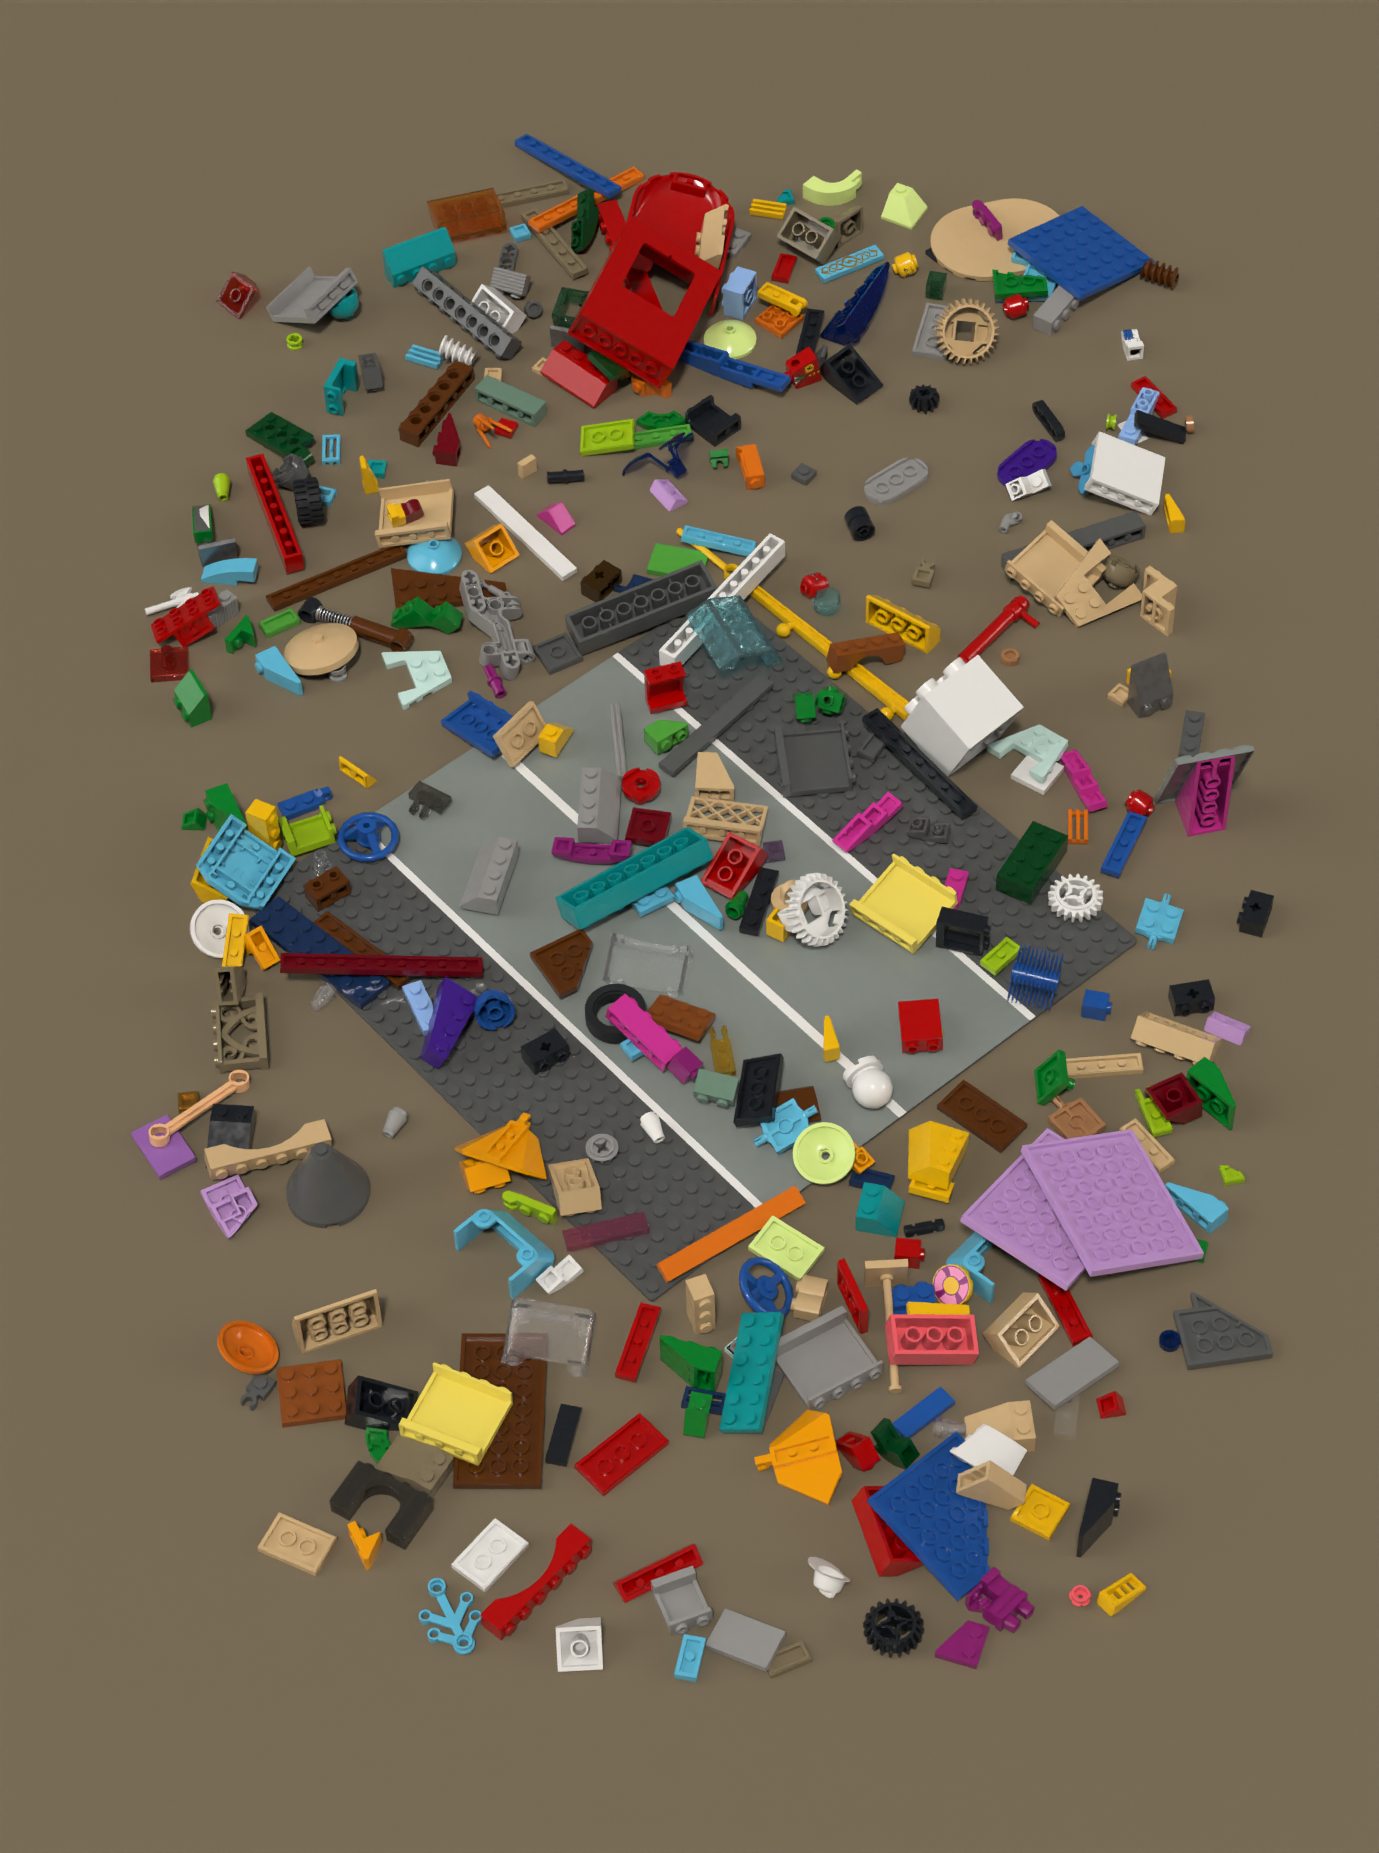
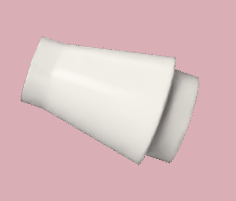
M648 1112L641 1116L640 1126L655 1144L662 1142L665 1136L659 1116L655 1112Z

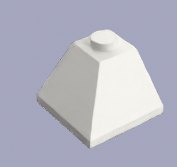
M601 1617L579 1618L555 1627L558 1672L603 1669Z

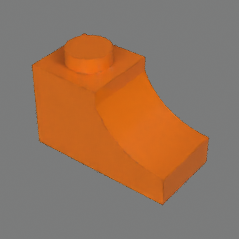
M635 374L631 376V388L635 393H639L643 397L646 395H659L667 399L672 395V385L667 379L661 388L658 389Z

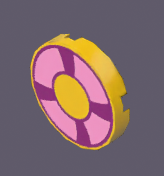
M949 1264L937 1270L933 1277V1288L935 1296L940 1303L962 1305L970 1299L973 1293V1280L970 1279V1273L961 1265Z

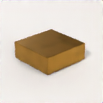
M198 1091L178 1093L179 1114L199 1102Z

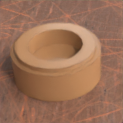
M1186 415V431L1188 434L1194 433L1193 416Z
M1007 648L1001 652L1000 660L1003 665L1012 667L1019 663L1020 654L1016 649Z

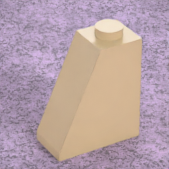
M698 752L695 797L734 801V785L718 753Z
M990 1460L959 1473L956 1493L1010 1510L1025 1503L1027 1485Z

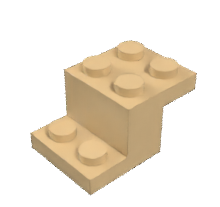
M1149 566L1144 572L1140 617L1168 637L1173 633L1177 585L1162 575L1160 571Z

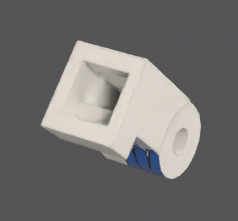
M1137 329L1122 330L1121 340L1127 361L1143 359L1144 344L1140 341ZM1130 350H1135L1138 353L1136 355H1131Z

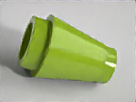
M225 473L216 474L213 479V485L219 501H227L229 499L231 479Z

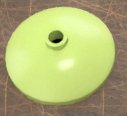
M738 320L719 321L710 326L704 334V345L729 352V357L733 359L747 356L754 350L757 343L754 329Z
M822 1122L807 1127L800 1133L793 1147V1160L797 1170L805 1179L815 1184L826 1185L841 1180L849 1173L855 1161V1145L851 1136L842 1127L833 1123ZM824 1154H830L827 1160L822 1158Z

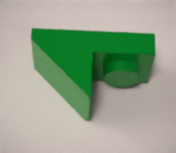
M247 615L225 638L226 651L230 654H234L237 649H240L243 642L256 647L250 618Z
M691 1391L689 1405L685 1409L683 1435L705 1439L713 1395Z

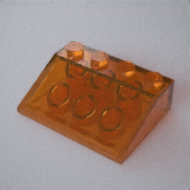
M494 188L427 201L434 230L446 227L451 241L465 240L472 236H483L487 233H499L502 230H507L505 211Z

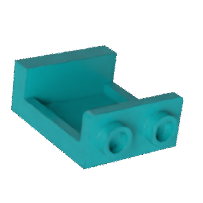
M339 358L323 386L326 412L343 416L344 406L342 397L346 390L358 391L359 380L356 361Z

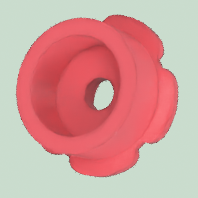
M1078 1585L1070 1591L1069 1598L1072 1600V1604L1077 1607L1087 1606L1090 1603L1091 1592L1087 1587Z

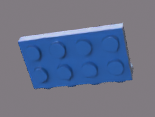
M469 691L467 693L469 700L443 718L441 724L444 728L493 758L501 752L493 735L513 716L506 710L497 707L493 702L484 699L480 694Z

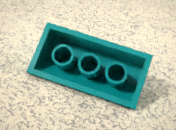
M446 227L382 250L385 276L393 288L414 281L422 266L439 272L456 265L455 250Z

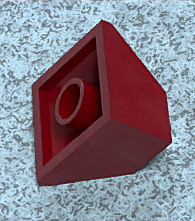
M1182 1072L1146 1088V1092L1166 1120L1186 1124L1202 1116L1203 1101Z

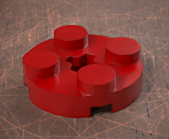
M634 768L623 776L622 792L636 804L640 805L652 800L661 791L660 778L651 769L640 770V768ZM638 783L645 785L643 787H639Z

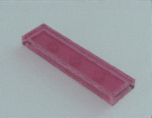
M644 1212L563 1230L562 1235L567 1252L646 1234L649 1233V1227Z

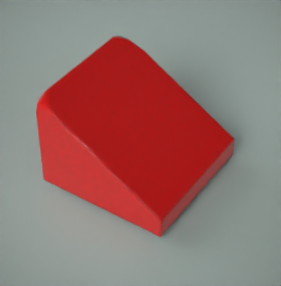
M1116 1391L1096 1399L1100 1418L1126 1415L1123 1398Z

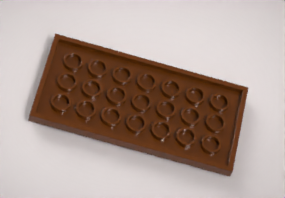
M462 1333L459 1372H466L476 1379H484L494 1386L507 1388L512 1392L513 1405L479 1466L454 1457L453 1489H541L548 1334Z

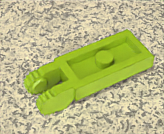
M1136 1089L1134 1091L1135 1097L1151 1135L1158 1137L1172 1133L1173 1128L1170 1121L1164 1118L1150 1096L1144 1099L1141 1090Z
M509 1190L502 1193L504 1206L510 1211L519 1210L523 1215L534 1216L542 1223L556 1225L558 1221L556 1208Z

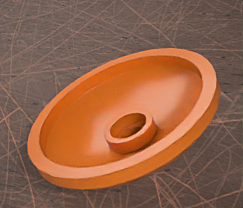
M243 1320L232 1321L224 1325L218 1334L217 1345L221 1355L227 1363L241 1372L263 1374L270 1371L278 1360L279 1351L274 1338L255 1323Z

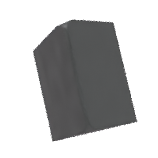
M825 344L815 354L818 359L819 368L828 358V346Z

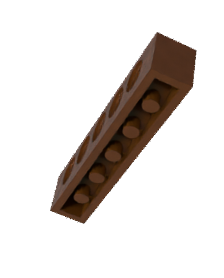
M455 360L447 367L445 373L437 379L435 385L428 390L415 409L410 411L405 421L400 423L398 431L401 441L419 448L474 381V369L472 366Z

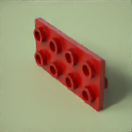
M214 586L202 590L194 598H189L183 605L173 608L164 617L157 618L151 624L155 641L159 644L174 634L184 648L215 629L214 624L207 616L208 612L221 605Z

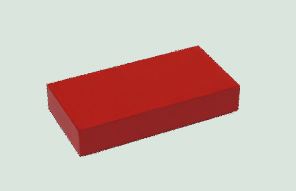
M780 253L771 276V281L788 284L797 263V256Z

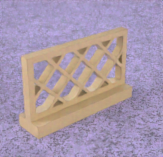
M692 796L687 815L683 820V829L689 827L703 837L717 841H724L728 832H731L760 846L768 814V806ZM702 804L704 807L698 809L694 805ZM722 807L723 809L720 811H716L714 808ZM740 809L742 812L736 814L733 810ZM708 810L712 813L711 815H708V816H705V815L703 814L704 812H706V811H708ZM753 812H763V814L755 816ZM729 813L731 817L724 819L722 815ZM748 816L750 819L745 822L741 819Z

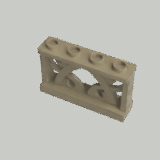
M263 992L255 993V996L241 997L238 1005L218 1006V999L215 998V1006H211L212 1017L216 1018V1022H212L213 1034H217V1038H213L214 1051L218 1050V1055H214L215 1067L220 1069V1074L228 1071L255 1068L268 1070L269 1056ZM234 1009L238 1012V1014L235 1015L233 1012L228 1011V1013L230 1014L229 1017H224L222 1015L225 1010ZM248 1018V1022H249L251 1019H254L255 1022L252 1023V1024H249V1023L246 1022L245 1019ZM241 1022L245 1028L257 1031V1033L249 1035L244 1040L243 1045L229 1036L230 1032ZM250 1041L257 1042L255 1045L249 1044V1047H247ZM227 1053H232L231 1058L240 1053L238 1059L227 1060L225 1058Z

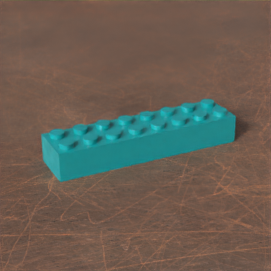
M689 827L676 832L556 896L555 899L561 917L579 930L588 928L592 923L605 919L607 915L623 909L624 906L640 900L646 894L655 892L661 886L672 883L674 879L687 875L691 870L703 866L712 860L713 857L708 840Z

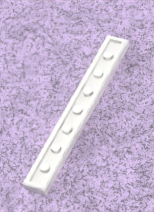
M489 485L474 493V498L562 581L577 573V568Z

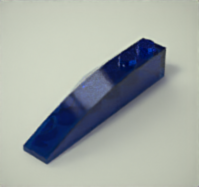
M889 262L877 266L863 281L864 284L854 292L855 296L844 303L845 308L835 313L820 334L821 338L843 346L850 343L854 344L860 339V334L868 328L867 325L872 319L883 295L890 267Z

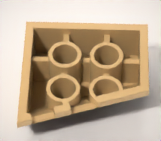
M727 204L705 213L701 232H697L696 243L698 245L695 247L694 255H697L717 269H719L723 254L724 233L727 223L726 216L729 208Z

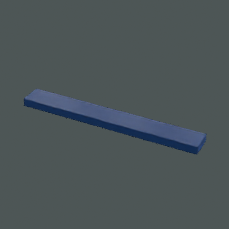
M525 134L515 140V146L609 199L622 192L620 185L529 134Z

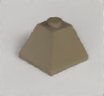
M862 205L850 208L836 217V231L842 235L835 246L836 248H840L863 232Z

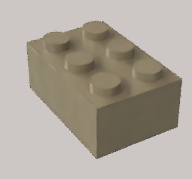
M793 207L776 237L824 265L842 235L828 225Z

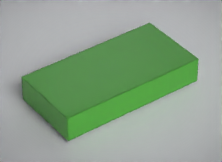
M292 608L258 622L259 628L267 639L301 624L299 617Z

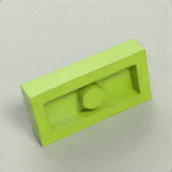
M1006 937L980 960V965L996 976L1017 957L1020 946Z

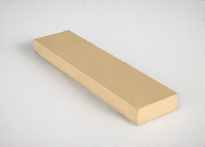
M1141 1053L1066 1058L1068 1077L1073 1079L1143 1074L1144 1070Z

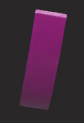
M555 837L551 853L556 857L578 863H615L629 858L632 841L612 840L611 845L575 843L574 838Z

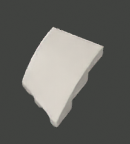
M982 1424L973 1434L968 1435L965 1438V1442L960 1446L953 1447L950 1450L951 1454L972 1467L991 1460L1012 1475H1014L1027 1452L1024 1447L986 1424Z

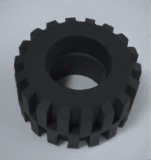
M312 477L294 480L293 491L299 524L302 526L323 523L324 514L318 479Z

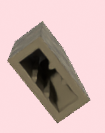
M244 966L214 967L218 1006L238 1005L246 987Z

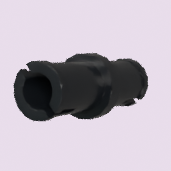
M563 469V471L547 472V483L564 482V484H568L571 481H584L583 469L573 471Z

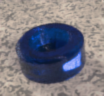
M1165 1330L1160 1334L1159 1346L1162 1350L1174 1352L1180 1347L1181 1340L1176 1331Z

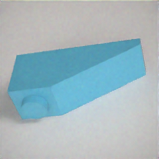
M276 646L255 655V669L266 680L299 696L303 695L300 679Z
M697 875L675 883L674 898L677 903H681L684 910L719 930L724 929L723 916Z
M1170 1182L1165 1184L1177 1207L1208 1234L1214 1232L1227 1221L1229 1208L1223 1201L1218 1200L1213 1195Z

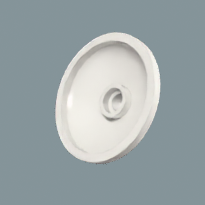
M211 900L202 904L195 911L190 922V934L194 944L201 952L213 958H223L229 913L245 915L237 905L226 900ZM217 929L220 935H215L214 930Z

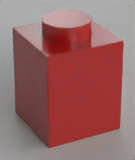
M896 1238L894 1260L908 1259V1268L919 1269L920 1261H924L925 1248H921V1240Z

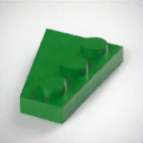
M992 269L995 299H1006L1015 294H1020L1022 297L1048 295L1047 278L1032 275L1016 276L1013 272L1003 274L998 273V270Z

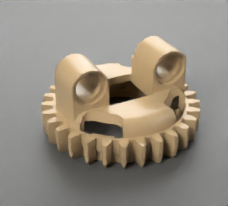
M962 298L961 304L958 300H955V306L949 303L950 309L943 308L945 314L939 313L942 319L935 321L938 323V327H934L937 330L934 336L939 337L936 344H942L939 350L945 349L943 355L950 354L949 360L955 357V363H958L960 359L961 364H965L966 360L968 364H972V359L978 363V357L984 360L983 354L990 355L991 353L988 349H995L991 345L992 342H998L994 339V336H999L995 332L996 329H999V326H994V323L998 320L992 319L995 313H988L991 308L987 307L984 309L985 303L978 305L979 300H975L973 304L971 298L968 299L967 303L965 298ZM978 311H981V314L984 316L986 320H989V322H985L982 319V317L978 314ZM957 320L975 322L972 326L971 341L973 342L955 340ZM982 344L987 345L986 347L983 346L980 350H978L977 354H973V352Z

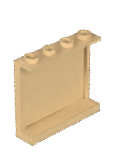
M450 479L378 489L381 496L379 530H375V538L379 548L429 542L432 539L437 541L451 539L454 490ZM411 499L419 500L424 512L423 517L392 528L387 516V505L391 503L398 505L406 503Z
M1051 520L1047 523L1045 530L1012 561H1007L1004 570L1010 578H1014L1024 590H1028L1038 602H1042L1052 614L1060 618L1065 614V608L1054 597L1084 559L1088 551ZM1099 562L1084 574L1092 586L1104 576L1103 573L1106 566Z

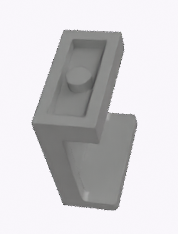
M693 1565L651 1580V1592L671 1636L684 1634L689 1629L697 1626L703 1627L713 1621L712 1609L708 1607L697 1583Z

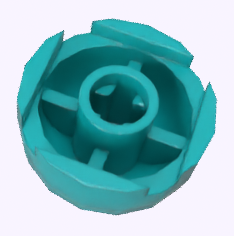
M353 287L328 311L332 317L350 319L354 316L359 307V297L355 288Z

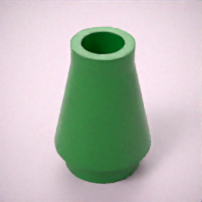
M739 891L726 904L725 912L730 918L737 919L744 914L746 902L749 898L745 891Z

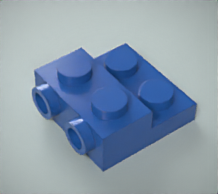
M920 1281L915 1286L909 1287L905 1284H898L892 1289L894 1314H907L906 1304L908 1302L936 1303L933 1284H928L925 1281Z

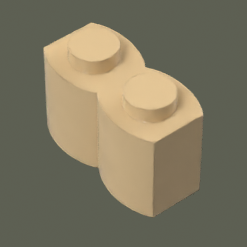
M803 1275L802 1280L797 1281L795 1292L798 1295L797 1298L792 1299L791 1310L794 1311V1318L813 1321L821 1317L828 1292V1279Z

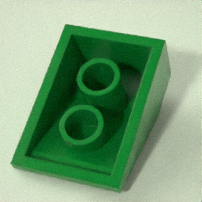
M227 783L205 790L206 799H204L206 809L209 810L206 811L209 822H213L217 830L221 829L230 814L246 824Z
M1203 1057L1187 1071L1186 1079L1203 1101L1202 1109L1231 1131L1234 1124L1236 1103L1220 1068L1213 1061Z

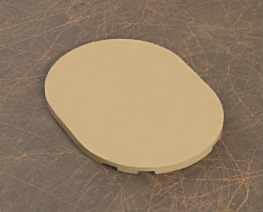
M1011 198L983 203L1002 225L1003 239L999 241L994 236H990L987 227L983 226L979 219L973 216L974 208L972 206L959 208L948 213L933 228L930 247L937 259V263L943 269H947L953 272V275L963 279L967 277L976 279V281H993L992 269L998 270V273L1007 274L1008 272H1013L1014 275L1019 276L1024 275L1027 266L1011 262L1014 249L1007 245L1008 240L1059 217V215L1048 206L1039 202Z

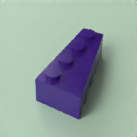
M447 977L444 978L437 988V996L432 1008L433 1012L428 1025V1033L425 1037L421 1053V1059L437 1069L446 1060L473 1012L477 999L476 995Z

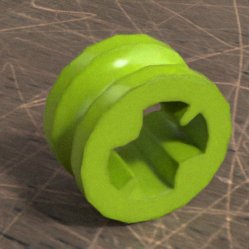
M292 333L287 336V347L290 350L296 351L302 348L303 342L300 334Z
M1114 414V416L1107 415V430L1109 428L1115 430L1117 414Z

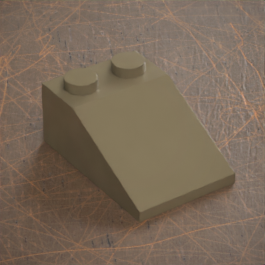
M398 1435L374 1470L431 1502L452 1472L454 1457L436 1446Z

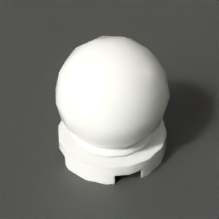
M866 1056L858 1059L859 1064L855 1065L852 1069L848 1066L843 1073V1079L847 1086L852 1088L854 1098L865 1108L877 1109L884 1106L890 1100L893 1085L890 1077L882 1071L883 1066L880 1060H877L875 1056Z

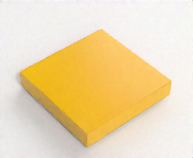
M1031 1484L1025 1495V1503L1017 1506L1010 1517V1521L1050 1541L1070 1509L1071 1503Z

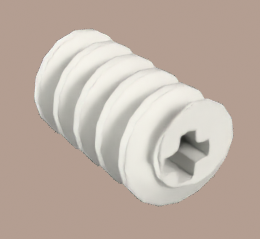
M445 335L440 344L439 356L443 357L445 355V359H451L452 363L457 360L472 366L479 350L473 354L472 347L467 351L466 344L460 347V341L453 344L454 338L447 341L448 335Z

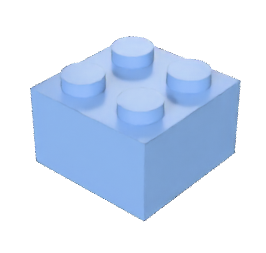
M737 266L734 272H731L728 282L723 285L721 291L723 294L722 307L724 315L740 320L745 318L757 298V272Z

